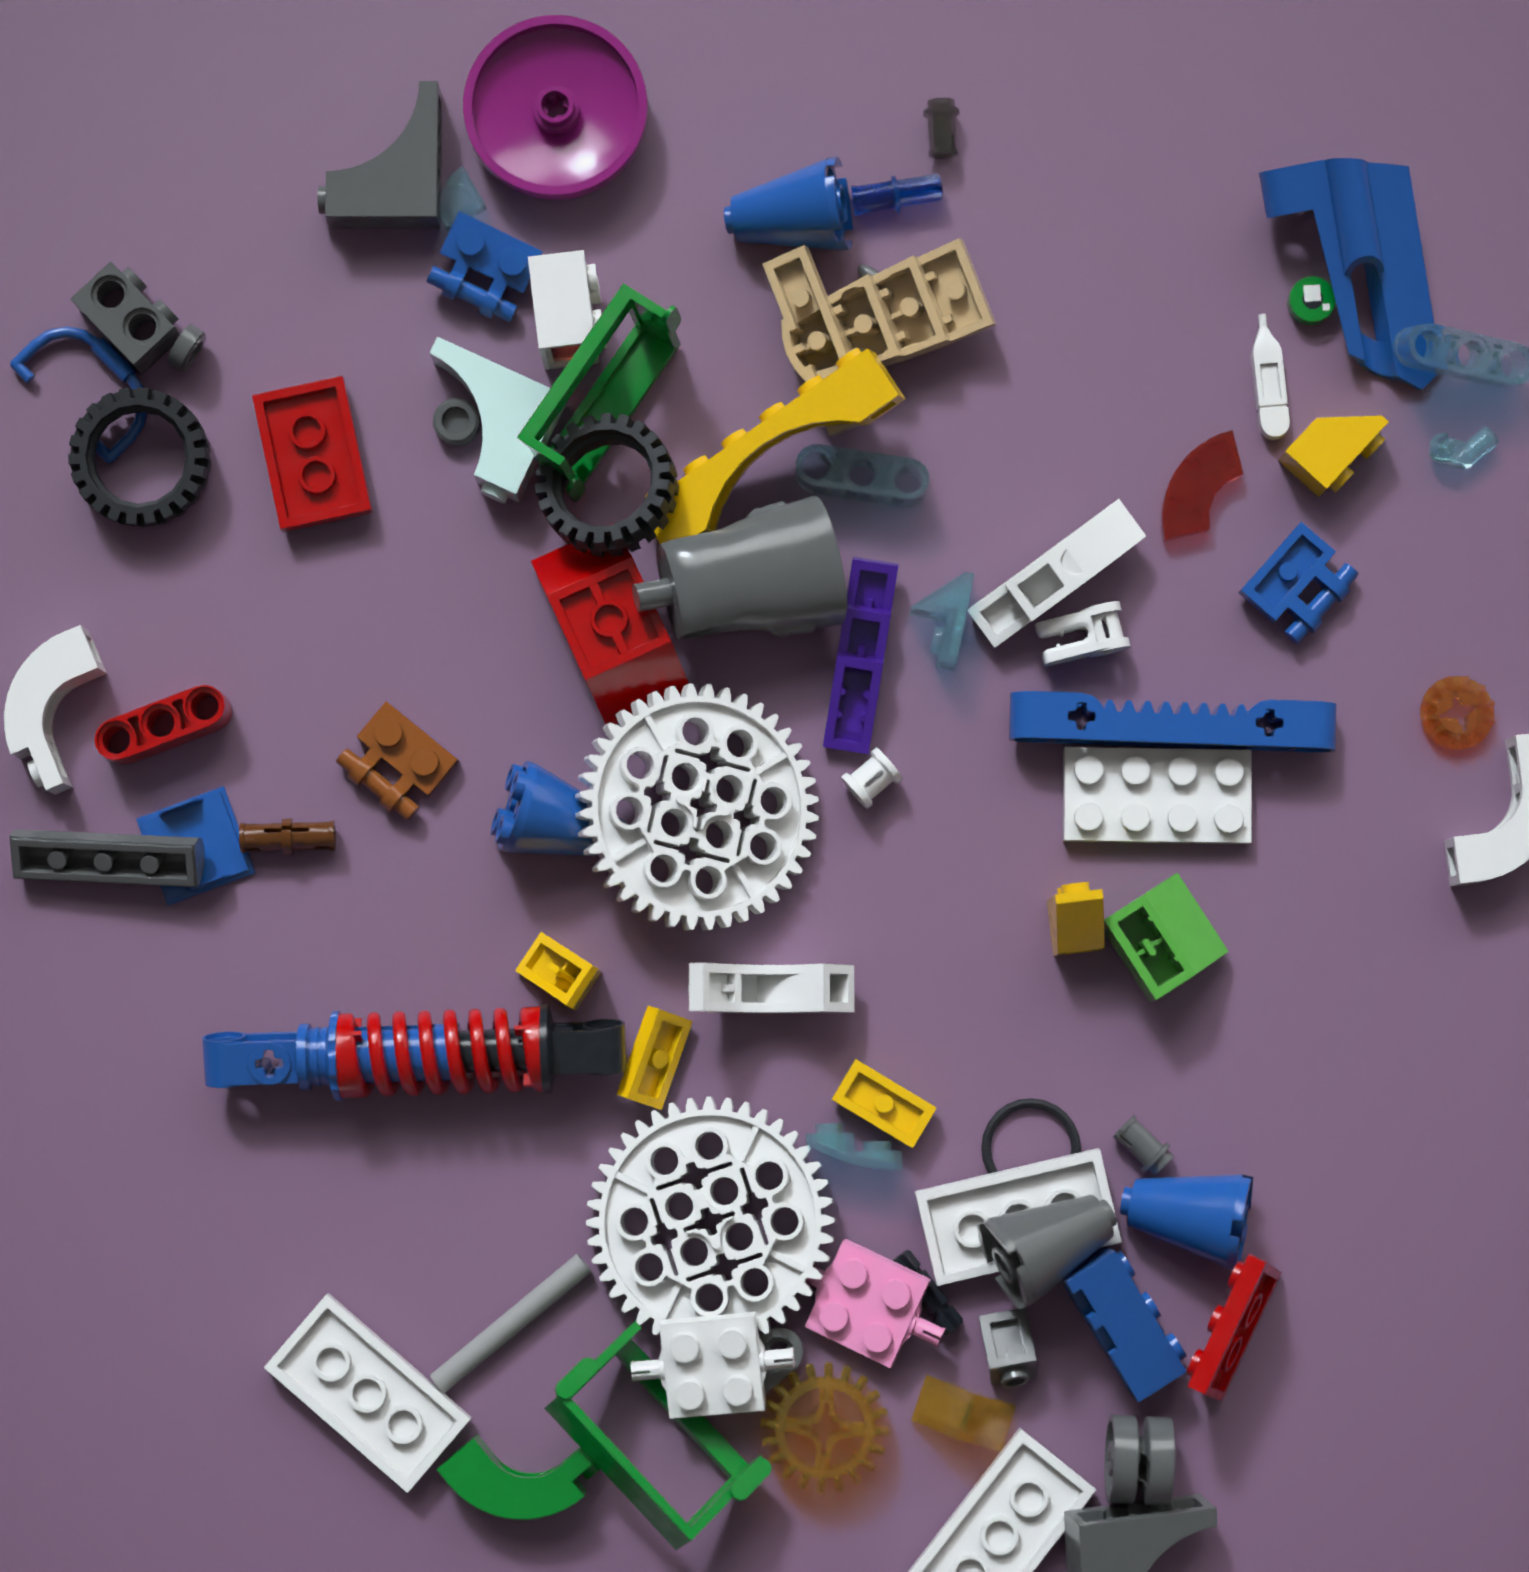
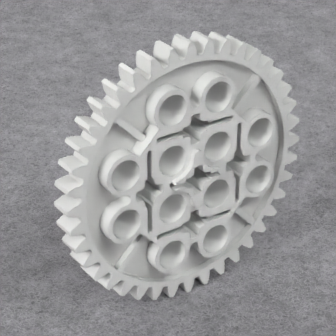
M693 684L683 686L681 696L675 686L666 688L664 700L657 691H654L647 695L648 706L640 699L631 703L633 715L626 710L618 712L616 717L620 726L608 723L603 727L606 736L610 740L597 738L592 742V745L600 755H588L583 760L590 768L594 769L593 772L582 773L578 776V780L588 785L589 790L575 794L577 800L587 803V808L575 813V818L589 822V826L579 831L578 836L592 838L593 844L583 851L584 855H599L600 860L596 862L592 871L600 872L607 870L610 873L605 879L603 886L605 888L617 884L621 886L616 897L618 902L634 897L631 908L633 913H638L648 906V921L650 922L657 921L665 913V927H675L681 917L684 930H694L699 920L702 930L707 931L713 929L715 919L721 928L731 926L732 915L739 923L748 921V909L754 914H761L765 912L763 900L770 904L780 900L775 887L781 890L791 889L792 884L786 874L799 875L803 872L795 858L804 859L811 855L808 849L801 845L803 841L816 839V834L805 827L807 823L819 820L818 815L807 811V806L818 802L819 797L806 794L805 788L813 785L816 779L802 777L801 771L805 770L811 763L809 760L796 761L794 756L802 748L801 743L787 745L785 742L792 730L789 727L780 731L774 729L779 717L777 714L762 719L761 715L764 704L761 702L747 709L748 695L744 693L737 696L731 702L730 688L725 687L721 689L714 698L712 684L702 686L698 696ZM685 722H691L698 727L700 740L697 745H692L684 739L682 730ZM730 734L739 736L743 741L744 752L741 757L732 755L728 750L727 739ZM711 752L710 760L717 762V765L723 767H717L706 772V764L694 757H700ZM630 755H636L644 761L646 766L645 774L641 779L633 777L627 769V760ZM675 767L685 769L689 775L690 784L686 791L678 789L673 784L672 772ZM721 778L729 781L734 789V796L729 803L721 800L716 791L717 783ZM656 785V793L662 796V801L650 806L651 798L644 795V790ZM765 790L772 792L777 799V809L774 814H769L762 808L761 796ZM698 798L699 806L705 808V814L697 816V809L690 807V801ZM620 800L629 802L634 808L635 818L630 825L621 822L617 817L616 807ZM744 809V817L751 820L750 825L740 829V821L733 819L734 813ZM665 812H670L678 818L679 830L675 836L666 834L661 826V819ZM710 824H715L722 830L723 842L719 848L711 846L707 841L706 830ZM755 835L762 837L767 845V854L762 860L756 858L750 849L751 840ZM690 842L689 849L695 852L697 856L703 858L689 860L685 864V855L678 853V850L672 848L687 845ZM656 857L663 859L669 868V875L664 882L657 881L650 871L651 863ZM700 869L708 871L713 879V887L708 894L701 892L695 883L696 874Z
M711 1096L706 1097L703 1110H699L693 1098H688L686 1112L684 1113L673 1102L669 1103V1118L665 1119L657 1110L651 1111L653 1126L649 1127L644 1122L637 1120L635 1122L639 1134L637 1138L627 1133H622L620 1136L627 1148L623 1151L610 1147L608 1151L616 1163L614 1166L600 1164L598 1168L608 1179L606 1182H592L591 1185L598 1192L602 1193L601 1199L590 1200L587 1203L589 1207L599 1211V1217L586 1220V1225L599 1229L598 1235L587 1240L588 1245L601 1246L603 1251L592 1259V1263H607L608 1269L599 1277L600 1281L614 1279L617 1284L612 1288L609 1296L614 1298L625 1294L627 1299L621 1310L625 1313L638 1307L640 1311L636 1322L639 1325L653 1318L652 1334L654 1335L660 1333L659 1323L665 1319L756 1312L758 1328L764 1334L769 1333L770 1322L768 1318L772 1316L776 1321L784 1324L787 1321L783 1310L785 1305L790 1309L799 1311L801 1306L795 1297L797 1292L806 1296H811L814 1293L805 1282L806 1279L821 1280L823 1274L814 1267L815 1261L825 1262L830 1259L829 1255L819 1249L820 1244L834 1242V1237L822 1232V1226L835 1223L834 1217L822 1214L823 1208L834 1203L833 1198L820 1197L818 1192L824 1189L829 1184V1181L827 1179L814 1180L813 1174L822 1166L821 1163L810 1162L806 1164L804 1159L812 1148L809 1145L798 1149L794 1148L799 1133L793 1131L783 1137L781 1132L785 1121L780 1118L770 1126L766 1125L768 1111L762 1109L755 1118H752L751 1103L748 1102L743 1103L738 1113L734 1112L731 1098H725L721 1109L717 1110L714 1099ZM714 1132L721 1137L723 1150L717 1158L707 1160L701 1156L698 1144L703 1135ZM663 1148H671L678 1156L677 1168L669 1175H662L654 1166L655 1155ZM732 1162V1166L709 1173L708 1177L703 1178V1187L699 1190L696 1189L694 1184L680 1183L660 1190V1187L684 1179V1176L690 1173L689 1165L695 1163L698 1169L710 1170ZM768 1162L778 1164L783 1171L782 1183L773 1190L765 1189L758 1181L759 1169ZM743 1168L745 1169L752 1192H755L758 1199L766 1198L768 1201V1207L762 1209L763 1218L761 1220L769 1244L766 1243L759 1220H756L754 1214H745L743 1211V1206L749 1203L748 1195L750 1194L743 1174ZM725 1177L731 1178L738 1186L737 1198L729 1205L720 1204L716 1201L713 1194L716 1182ZM681 1192L686 1193L693 1202L692 1213L685 1220L675 1219L669 1211L670 1199L675 1194ZM654 1200L662 1223H665L667 1229H676L678 1232V1237L672 1240L673 1248L671 1249L678 1274L670 1250L667 1251L664 1244H656L654 1241V1236L660 1233L659 1225H661ZM784 1207L791 1208L798 1216V1227L790 1235L778 1233L773 1226L774 1214L777 1210ZM633 1208L643 1210L648 1217L647 1229L638 1236L629 1233L624 1224L625 1215ZM707 1208L710 1209L712 1214L726 1215L735 1212L734 1216L725 1218L723 1222L716 1225L717 1233L715 1235H712L709 1229L696 1228L687 1231V1227L699 1224V1221L705 1218L704 1210ZM740 1222L747 1224L753 1232L752 1244L749 1248L742 1251L732 1247L728 1240L729 1230L733 1225ZM692 1238L701 1239L708 1247L707 1259L699 1266L690 1264L684 1257V1246ZM648 1253L656 1254L663 1263L662 1274L654 1281L645 1279L639 1271L640 1260ZM725 1253L728 1260H741L758 1253L763 1254L760 1258L738 1265V1268L732 1270L733 1279L729 1281L726 1280L724 1274L716 1275L715 1273L693 1281L689 1280V1277L711 1270L713 1266L720 1263L719 1255ZM752 1268L761 1269L768 1277V1288L760 1296L749 1294L743 1285L744 1275ZM709 1283L718 1286L723 1293L722 1305L716 1311L704 1309L699 1302L698 1295L700 1289Z

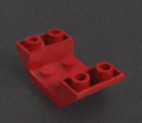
M567 544L531 560V563L605 725L608 723L619 725L616 714L622 710H626L633 715L631 703L638 699L648 706L647 695L654 691H657L664 700L665 689L675 686L681 696L683 686L689 684L657 609L638 612L635 607L632 586L644 581L629 549H622L623 555L612 557L609 552H605L604 557L594 556L589 550L583 553L576 550L571 544Z

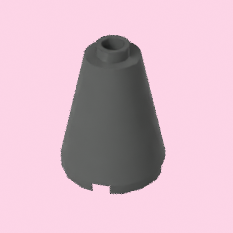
M1087 1195L988 1218L987 1221L979 1224L978 1236L987 1263L994 1261L1001 1274L995 1277L998 1285L1007 1298L1018 1309H1022L1035 1304L1114 1236L1113 1226L1117 1225V1220L1106 1200L1102 1199L1099 1201L1094 1195Z

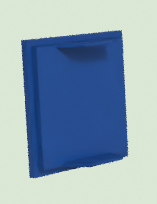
M224 786L136 819L142 835L199 837L203 840L205 865L199 886H160L167 906L256 873L249 853H241L239 825Z

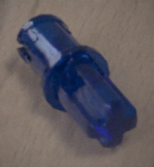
M937 174L899 180L893 175L890 177V181L850 186L854 215L894 208L897 213L901 212V207L936 202L943 199L942 181Z

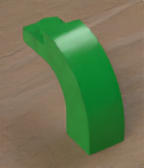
M476 1434L437 1469L452 1489L468 1503L489 1514L510 1519L541 1518L570 1507L583 1498L587 1492L577 1477L582 1473L586 1480H588L600 1470L580 1447L560 1464L546 1471L522 1472L504 1464L479 1434Z

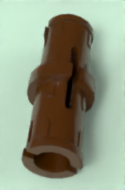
M283 818L282 823H240L241 853L282 851L283 855H293L294 851L304 850L335 851V820L293 822L292 818Z

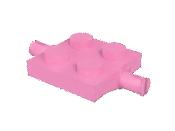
M848 1239L842 1241L833 1263L825 1271L817 1268L823 1274L821 1280L807 1278L805 1281L807 1284L817 1288L815 1304L805 1327L886 1367L891 1368L894 1365L903 1343L912 1335L938 1347L945 1333V1328L939 1327L920 1317L922 1314V1300L931 1282L930 1278Z

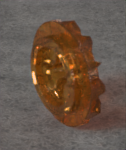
M1447 676L1435 682L1424 694L1420 705L1421 723L1427 735L1438 745L1453 750L1467 749L1483 741L1495 723V702L1486 691V686L1472 680L1469 676ZM1453 699H1458L1461 706H1475V710L1464 717L1465 724L1463 727L1459 725L1457 718L1440 717L1441 714L1446 713L1447 710L1453 707Z

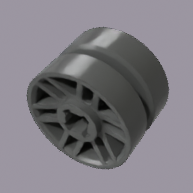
M1110 1414L1106 1430L1104 1462L1107 1503L1133 1504L1139 1484L1140 1496L1144 1505L1169 1506L1172 1499L1175 1473V1435L1172 1418L1146 1416L1143 1421L1141 1436H1139L1138 1421L1134 1415Z

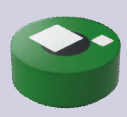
M1314 276L1299 280L1291 289L1287 299V306L1291 316L1304 325H1317L1325 321L1333 311L1336 303L1332 286L1326 280Z

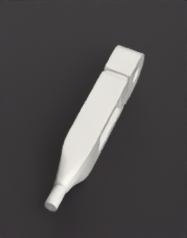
M1259 314V330L1251 351L1256 410H1258V428L1266 439L1277 440L1284 436L1290 424L1283 356L1279 343L1267 327L1266 314Z

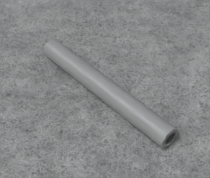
M578 1253L575 1254L431 1373L430 1377L443 1393H446L590 1274L592 1270Z

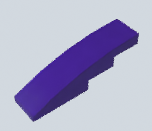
M853 557L847 590V612L841 628L823 747L869 754L899 567L897 563Z

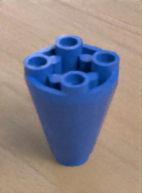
M525 761L522 766L512 764L505 782V790L510 792L506 808L497 809L490 834L495 836V843H498L499 850L507 853L599 856L598 854L584 855L583 851L593 844L592 838L578 836L579 831L589 826L588 821L575 818V813L587 808V803L575 798V794L582 791L536 763ZM618 818L621 822L626 824L625 819Z

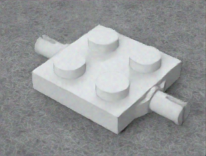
M756 1312L665 1319L659 1323L662 1347L659 1359L631 1361V1372H633L631 1376L633 1382L661 1379V1383L667 1392L669 1419L765 1411L764 1379L768 1369L795 1368L794 1349L791 1347L788 1349L765 1350L758 1335Z

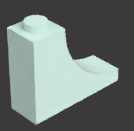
M437 337L430 351L434 364L448 371L464 385L476 402L480 412L483 441L481 455L474 473L477 483L482 485L480 492L501 503H506L508 498L520 503L538 465V461L530 448L516 437L550 388ZM566 404L540 440L546 446Z

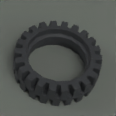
M149 388L120 389L119 392L108 393L100 397L101 400L96 404L92 403L86 409L87 413L84 417L78 419L75 425L77 429L75 434L71 435L69 442L71 453L68 454V463L72 469L70 474L74 484L79 489L80 495L93 509L104 517L128 526L152 527L171 522L170 520L182 516L200 498L199 494L202 489H205L208 482V471L211 470L210 445L201 423L180 401L170 395ZM144 412L161 416L174 426L183 440L186 460L182 477L172 491L156 501L138 504L121 500L106 489L97 473L95 453L98 440L109 424L124 415Z
M601 413V420L597 421L593 415L583 417L584 425L577 427L572 422L565 427L568 432L565 437L558 433L551 440L554 446L552 450L565 457L572 468L586 453L602 446L623 445L635 449L646 459L651 471L650 490L645 501L626 519L612 525L592 526L579 521L569 512L564 500L565 479L550 465H538L536 477L539 483L535 484V490L540 500L538 501L539 506L553 530L568 545L571 544L580 552L586 553L589 550L594 556L604 557L605 552H609L612 557L623 555L622 549L624 548L634 552L641 549L639 545L641 540L646 539L648 543L657 537L654 530L657 527L664 530L669 522L666 516L667 513H674L676 507L674 496H677L679 492V485L676 480L678 475L675 465L663 442L653 430L650 431L646 424L637 420L634 422L630 416L620 414L619 418L615 419L611 413Z

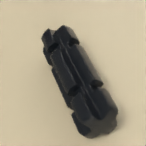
M903 1251L892 1260L931 1279L922 1300V1308L928 1316L932 1314L935 1318L933 1320L935 1325L946 1329L944 1335L951 1334L962 1325L963 1318L953 1305L948 1306L946 1303L948 1301L947 1297L926 1270L921 1271L919 1268L921 1264L911 1251Z

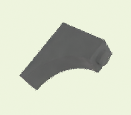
M419 81L418 96L413 114L400 136L385 151L363 164L342 170L326 171V186L318 187L319 214H325L331 229H441L442 93L438 81Z
M1198 1493L1172 1497L1169 1506L1144 1505L1142 1501L1133 1502V1504H1114L1064 1511L1067 1572H1148L1154 1562L1181 1539L1204 1529L1218 1527L1217 1508Z

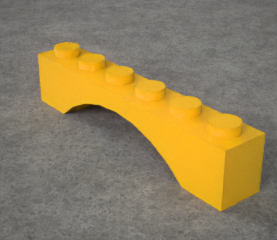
M859 348L853 349L835 363L838 369L826 378L822 379L820 375H817L802 384L797 389L800 396L785 406L782 402H778L766 409L758 417L761 423L747 433L744 429H740L721 442L723 449L710 459L703 455L689 463L683 469L685 476L677 481L679 492L677 496H674L676 502L674 513H667L666 516L669 522L664 530L659 527L654 530L659 543L662 544L686 536L716 531L722 509L735 484L757 459L775 445L793 435L818 427L842 424L868 426L903 402L906 398L876 353L868 348L863 352Z

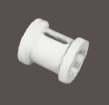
M877 747L871 751L872 757L851 775L845 773L841 776L845 786L866 809L873 805L872 799L892 782L898 784L903 780L896 767Z

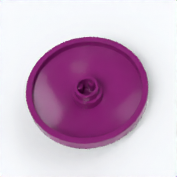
M545 15L526 19L508 27L483 48L473 63L466 80L463 95V116L473 150L481 163L496 179L511 189L528 196L549 200H563L594 192L610 183L626 169L637 153L644 137L648 117L646 86L640 68L630 51L616 36L603 27L585 19L566 15Z

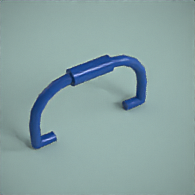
M65 326L45 331L33 339L10 362V367L26 383H29L34 379L35 375L24 364L39 349L53 340L63 338L77 339L92 347L91 351L123 383L127 382L131 389L144 388L135 375L136 369L105 338L99 339L87 330ZM135 413L132 425L110 449L98 440L96 453L106 463L114 462L135 441L145 425L147 413Z

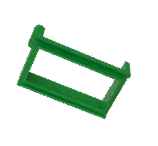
M624 283L516 437L530 448L540 466L550 465L563 476L566 493L575 503L582 497L585 491V483L611 445L602 446L586 453L571 468L566 458L552 450L554 448L553 445L549 448L541 443V438L628 312L635 326L566 426L574 422L577 427L584 425L582 418L593 415L596 421L601 420V413H611L615 419H618L620 414L630 416L631 418L681 345L676 334V330L681 323V316L677 307L671 305L666 310ZM565 427L560 433L562 437L568 434Z
M635 1321L595 1359L590 1357L583 1358L556 1384V1397L544 1409L675 1550H678L692 1541L732 1498L736 1501L745 1500L771 1473V1464L761 1455L747 1463L704 1416L673 1418L729 1478L687 1522L674 1510L572 1400L615 1356L630 1372L631 1361L651 1360L631 1339L642 1328ZM661 1379L638 1380L669 1413L667 1392L661 1383Z

